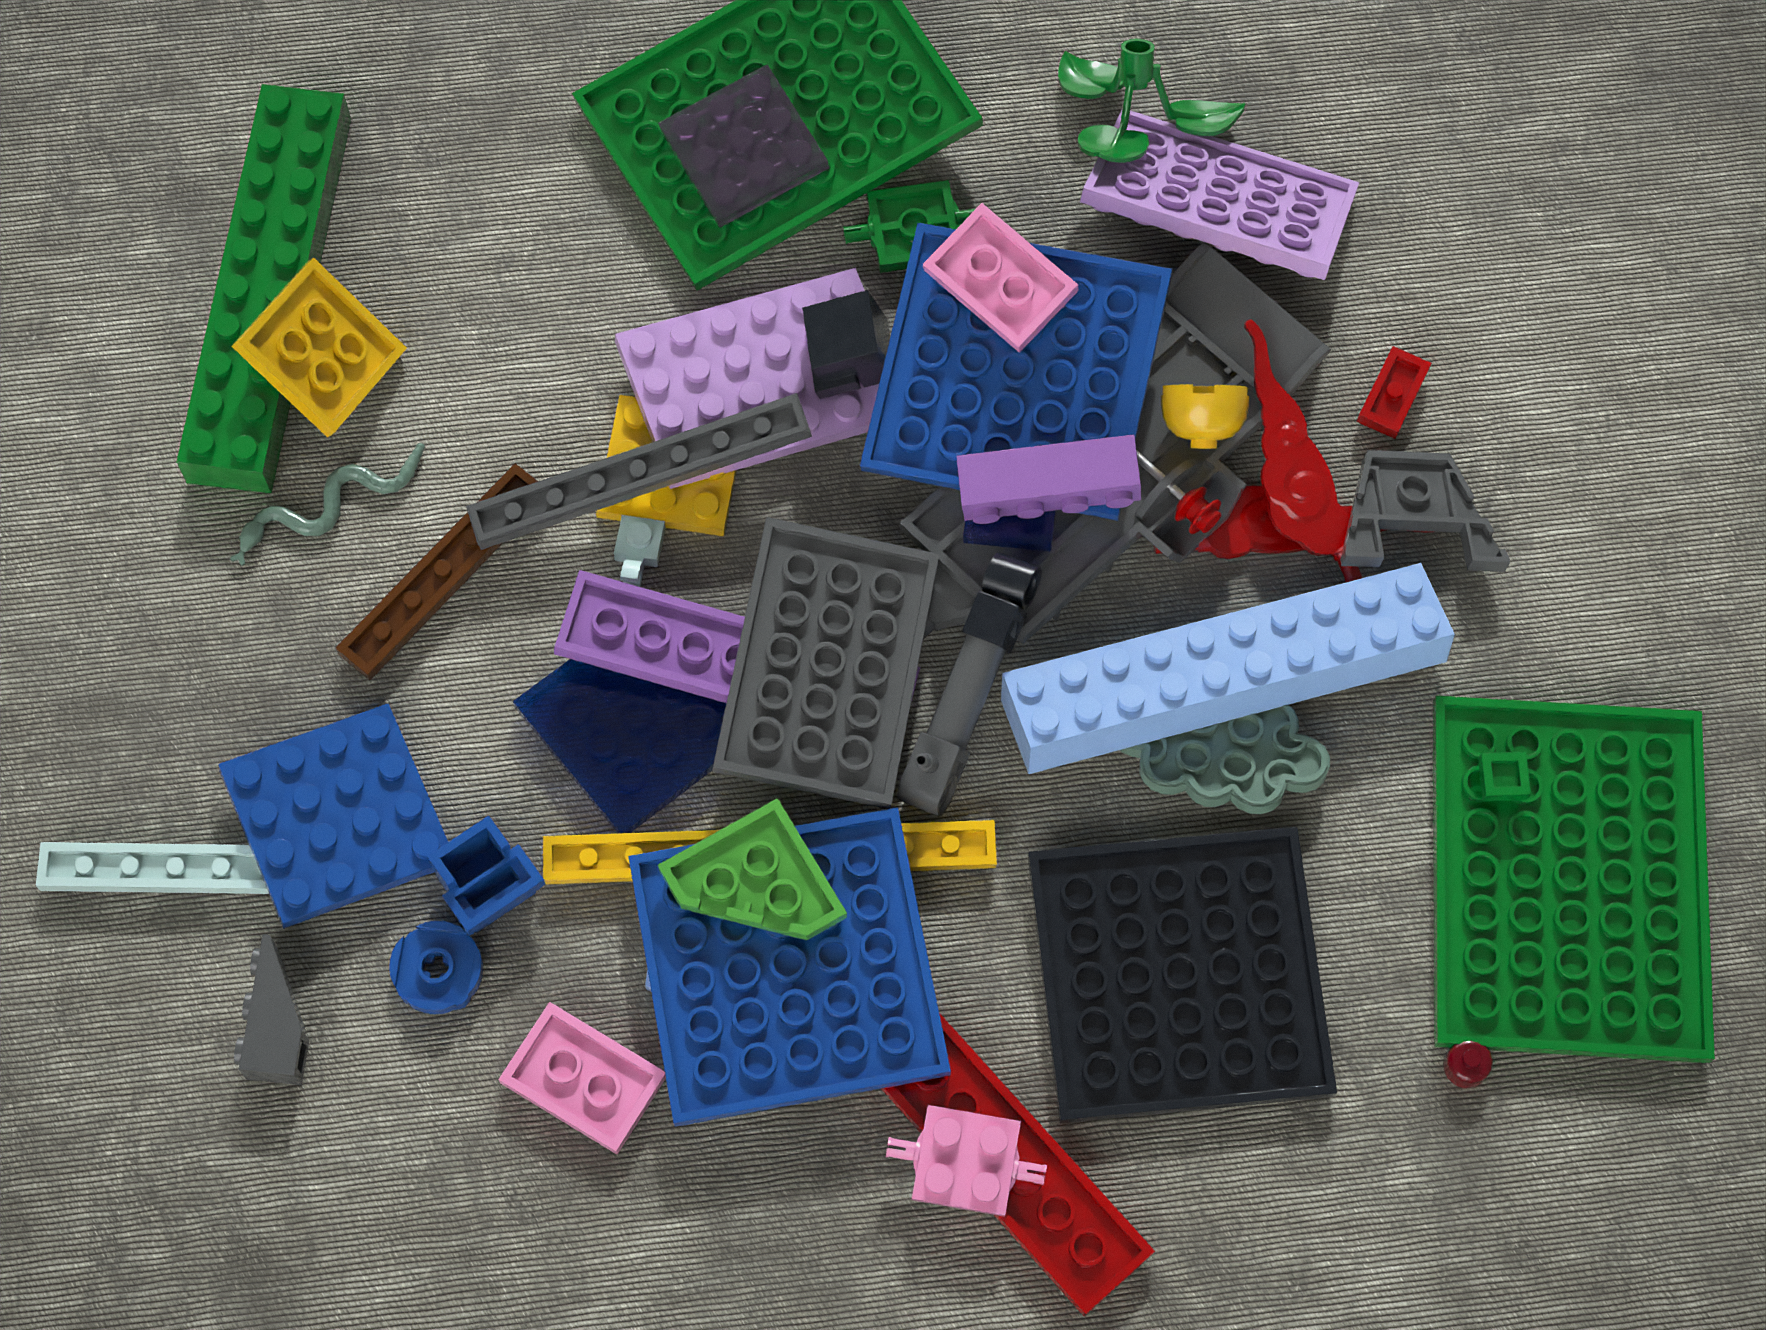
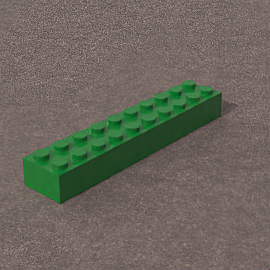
M267 84L261 85L176 461L186 483L272 494L291 403L231 346L308 261L314 257L321 264L351 124L350 112L343 93Z

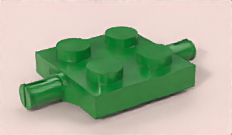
M949 180L869 191L866 197L869 211L867 224L843 226L845 244L870 240L872 247L876 251L880 273L907 269L917 223L957 229L975 209L959 211L957 204L952 199Z

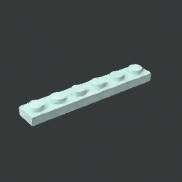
M40 843L36 887L40 891L269 894L249 845Z

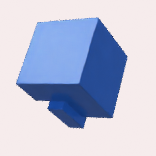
M489 815L427 856L437 879L447 891L442 895L444 901L469 936L478 933L546 885L543 877L521 846L518 844L511 849L508 841Z

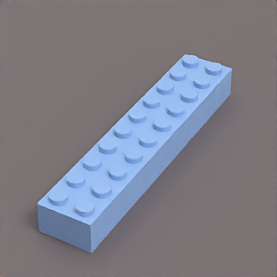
M1418 563L1002 673L1001 702L1028 774L1442 664L1447 662L1455 634L1422 564Z

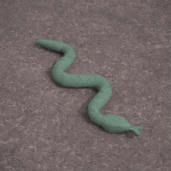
M423 443L416 445L412 454H410L401 467L399 475L393 479H383L368 468L355 464L335 469L326 478L323 491V514L315 520H307L294 511L281 506H270L262 509L255 515L253 521L248 522L242 529L239 536L241 550L238 554L231 556L230 560L232 562L239 560L240 565L244 566V554L262 540L264 526L269 521H279L303 536H321L333 529L340 516V490L347 481L354 480L368 489L381 494L398 492L414 477L425 445Z

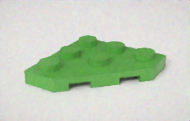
M778 798L657 865L661 876L681 909L803 940H809L847 918L846 910Z

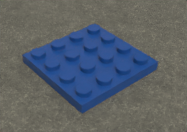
M389 703L218 764L220 775L283 929L434 873L427 856L448 843Z

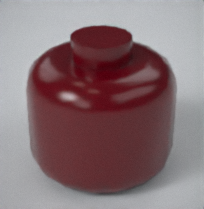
M1466 1041L1461 1044L1452 1045L1444 1056L1443 1068L1445 1075L1453 1084L1458 1087L1472 1088L1478 1086L1487 1078L1492 1070L1493 1060L1491 1052L1486 1046L1478 1042Z

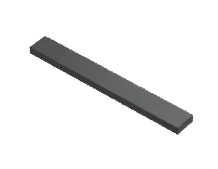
M795 393L466 506L478 546L483 550L810 438L812 435L798 394Z

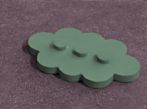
M1289 705L1120 750L1129 756L1140 758L1139 774L1143 782L1155 792L1174 795L1186 791L1193 801L1204 807H1217L1231 801L1237 808L1249 814H1264L1273 811L1280 805L1285 790L1298 793L1316 790L1325 782L1330 768V756L1325 746L1317 739L1298 734L1299 719L1294 709Z

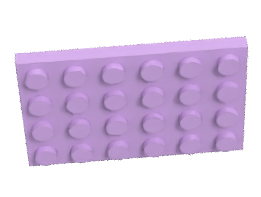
M1122 110L1115 122L1114 127L1116 128L1120 126ZM1130 111L1127 130L1141 131L1147 134L1149 147L1146 154L1135 161L1125 163L1111 162L1098 157L1083 188L1080 203L1090 205L1097 211L1104 213L1112 212L1131 218L1141 225H1153L1172 231L1181 238H1194L1212 244L1222 251L1238 252L1253 257L1263 264H1275L1294 270L1304 277H1316L1325 280L1359 182L1213 136H1198L1184 133L1178 130L1175 124Z
M856 268L615 334V344L652 442L795 393L798 394L812 437L669 486L670 489L707 479L721 472L728 473L868 432L879 384L864 388L860 382L861 389L819 399L814 390L802 307L865 291Z

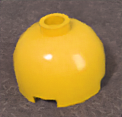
M1163 385V395H1161L1162 417L1167 428L1176 437L1191 440V448L1217 449V440L1233 437L1241 430L1246 421L1249 408L1248 388L1236 385Z

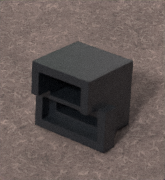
M868 290L802 307L814 390L819 399L861 389L860 382L864 388L880 383L890 341V332L887 317Z

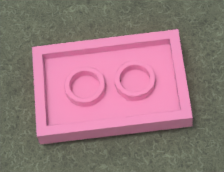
M983 203L923 263V269L927 274L1019 353L1079 291L1078 284Z
M549 1002L498 1080L500 1084L618 1155L665 1081L666 1076L665 1071Z

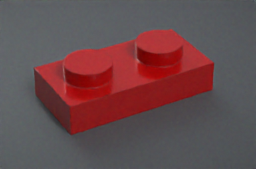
M1392 346L1356 422L1396 439L1432 363Z

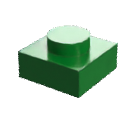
M1526 751L1480 754L1478 763L1483 801L1528 800L1531 795Z

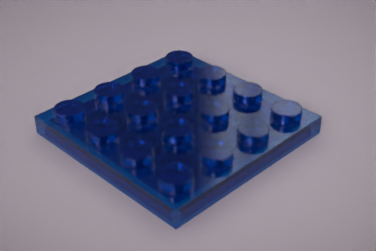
M573 659L566 661L513 701L515 709L617 833H631L712 771L726 703Z

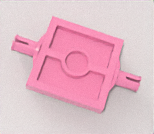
M931 1105L927 1107L924 1129L918 1137L917 1143L889 1137L888 1147L905 1149V1151L887 1148L886 1157L913 1161L916 1177L912 1200L1003 1217L1006 1214L1008 1195L1015 1181L1022 1180L1044 1185V1175L1028 1173L1027 1171L1045 1174L1047 1168L1045 1164L1040 1165L1019 1161L1017 1141L1021 1121Z

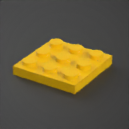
M314 257L302 267L231 346L327 438L337 431L407 349Z
M619 395L607 458L652 443L636 397ZM737 470L728 473L721 472L710 476V478L672 489L667 486L597 510L596 516L597 518L621 521L622 515L665 521V528L724 536Z

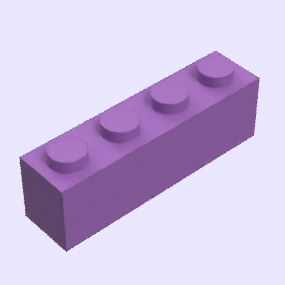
M1134 435L957 456L961 504L965 521L973 520V522L978 524H988L998 521L1002 516L1011 515L1030 519L1043 515L1045 511L1062 509L1064 513H1079L1087 510L1088 506L1104 504L1110 508H1123L1131 505L1133 501L1141 500V484Z

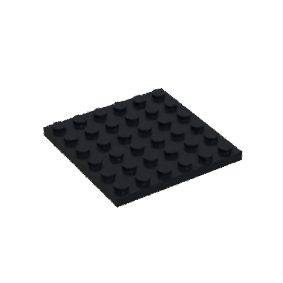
M1297 827L1028 852L1060 1124L1336 1096V1080Z

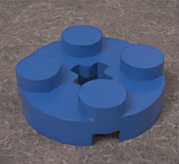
M429 921L416 926V930L410 932L405 938L403 936L396 943L390 958V977L400 998L413 1009L427 1014H444L466 1007L470 1003L471 997L477 992L483 977V959L475 941L460 926L450 922ZM435 957H443L444 965L449 966L448 971L442 973L439 978H432L430 972L424 971L425 965L433 964Z

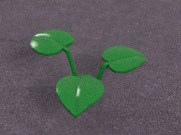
M1129 39L1121 44L1118 67L1107 63L1081 59L1067 51L1063 53L1059 63L1058 81L1060 87L1071 96L1096 99L1104 96L1106 92L1115 93L1123 87L1126 88L1119 128L1110 125H1093L1082 130L1078 136V147L1083 153L1111 162L1125 163L1135 161L1144 156L1148 150L1149 139L1147 134L1141 131L1127 130L1133 90L1145 89L1152 78L1154 79L1166 118L1176 120V128L1184 133L1198 136L1222 134L1229 130L1245 110V103L1180 100L1170 104L1160 75L1161 65L1154 64L1155 46L1152 42L1145 39Z

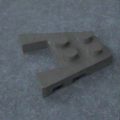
M1367 450L1361 464L1340 560L1341 566L1380 567L1385 558L1380 529L1458 532L1461 536L1467 571L1505 572L1510 564V558L1506 550H1499L1492 537L1494 529L1488 519L1480 517L1472 503L1475 496L1450 453Z

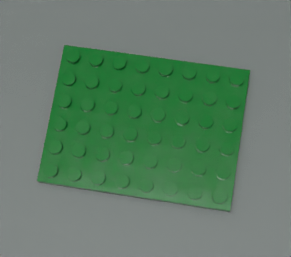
M735 0L572 93L579 109L696 291L983 126L982 116L902 0Z
M1435 696L1433 700L1434 1047L1451 1048L1454 1044L1473 1041L1486 1046L1489 1050L1711 1063L1715 1059L1702 711ZM1526 751L1531 795L1528 800L1483 801L1478 763L1480 754Z

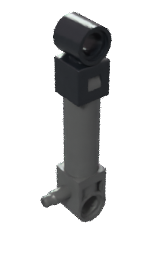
M997 552L991 559L984 575L982 591H978L962 630L966 634L965 640L927 733L920 732L909 762L901 777L897 791L899 801L938 817L946 812L971 753L966 748L1006 652L1012 653L1027 616V612L1023 609H1026L1031 604L1037 593L1042 575L1041 567L1001 552Z

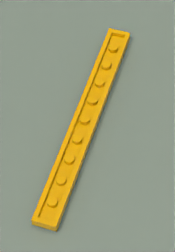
M995 820L901 823L911 871L996 868ZM719 830L543 836V879L545 884L632 881L628 856L696 844Z

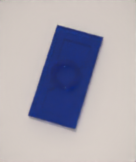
M1057 510L1045 511L1043 515L1030 519L1020 518L1017 515L1002 516L998 521L988 524H978L973 522V520H967L964 525L963 542L967 544L1051 551Z

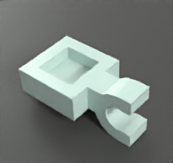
M622 515L614 549V560L623 562L620 575L621 581L641 587L644 566L658 567L665 533V521Z

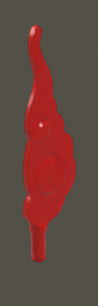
M1249 319L1244 323V328L1252 338L1254 345V387L1262 406L1261 419L1264 431L1261 437V447L1266 459L1261 469L1260 478L1263 490L1268 498L1270 520L1274 528L1283 537L1299 543L1310 554L1333 556L1335 562H1338L1345 582L1361 579L1363 577L1358 566H1341L1340 560L1350 517L1338 503L1329 467L1316 445L1308 437L1307 423L1300 407L1276 381L1272 373L1267 343L1262 330L1253 320Z
M1252 485L1245 487L1229 518L1209 537H1206L1194 551L1198 553L1210 552L1218 558L1233 559L1247 555L1250 552L1284 554L1305 549L1299 543L1283 537L1274 528L1269 517L1268 498L1263 487ZM1342 506L1350 517L1352 506ZM1413 531V532L1430 533V532H1434V531ZM1153 545L1155 554H1163Z

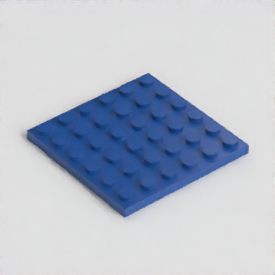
M917 223L862 454L861 471L960 490L957 456L1126 435H1134L1136 442L1172 278V269L1030 243L1078 284L1079 291L1019 353L924 271L923 263L956 229ZM1106 504L1088 506L1087 510L1079 513L1118 521L1121 508H1110Z
M898 808L795 826L847 912L846 919L809 940L681 909L661 876L657 865L692 845L628 856L674 1127L951 1075Z

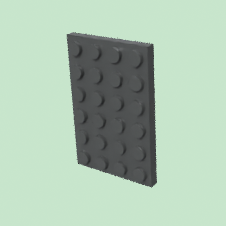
M766 517L712 772L890 809L939 554Z

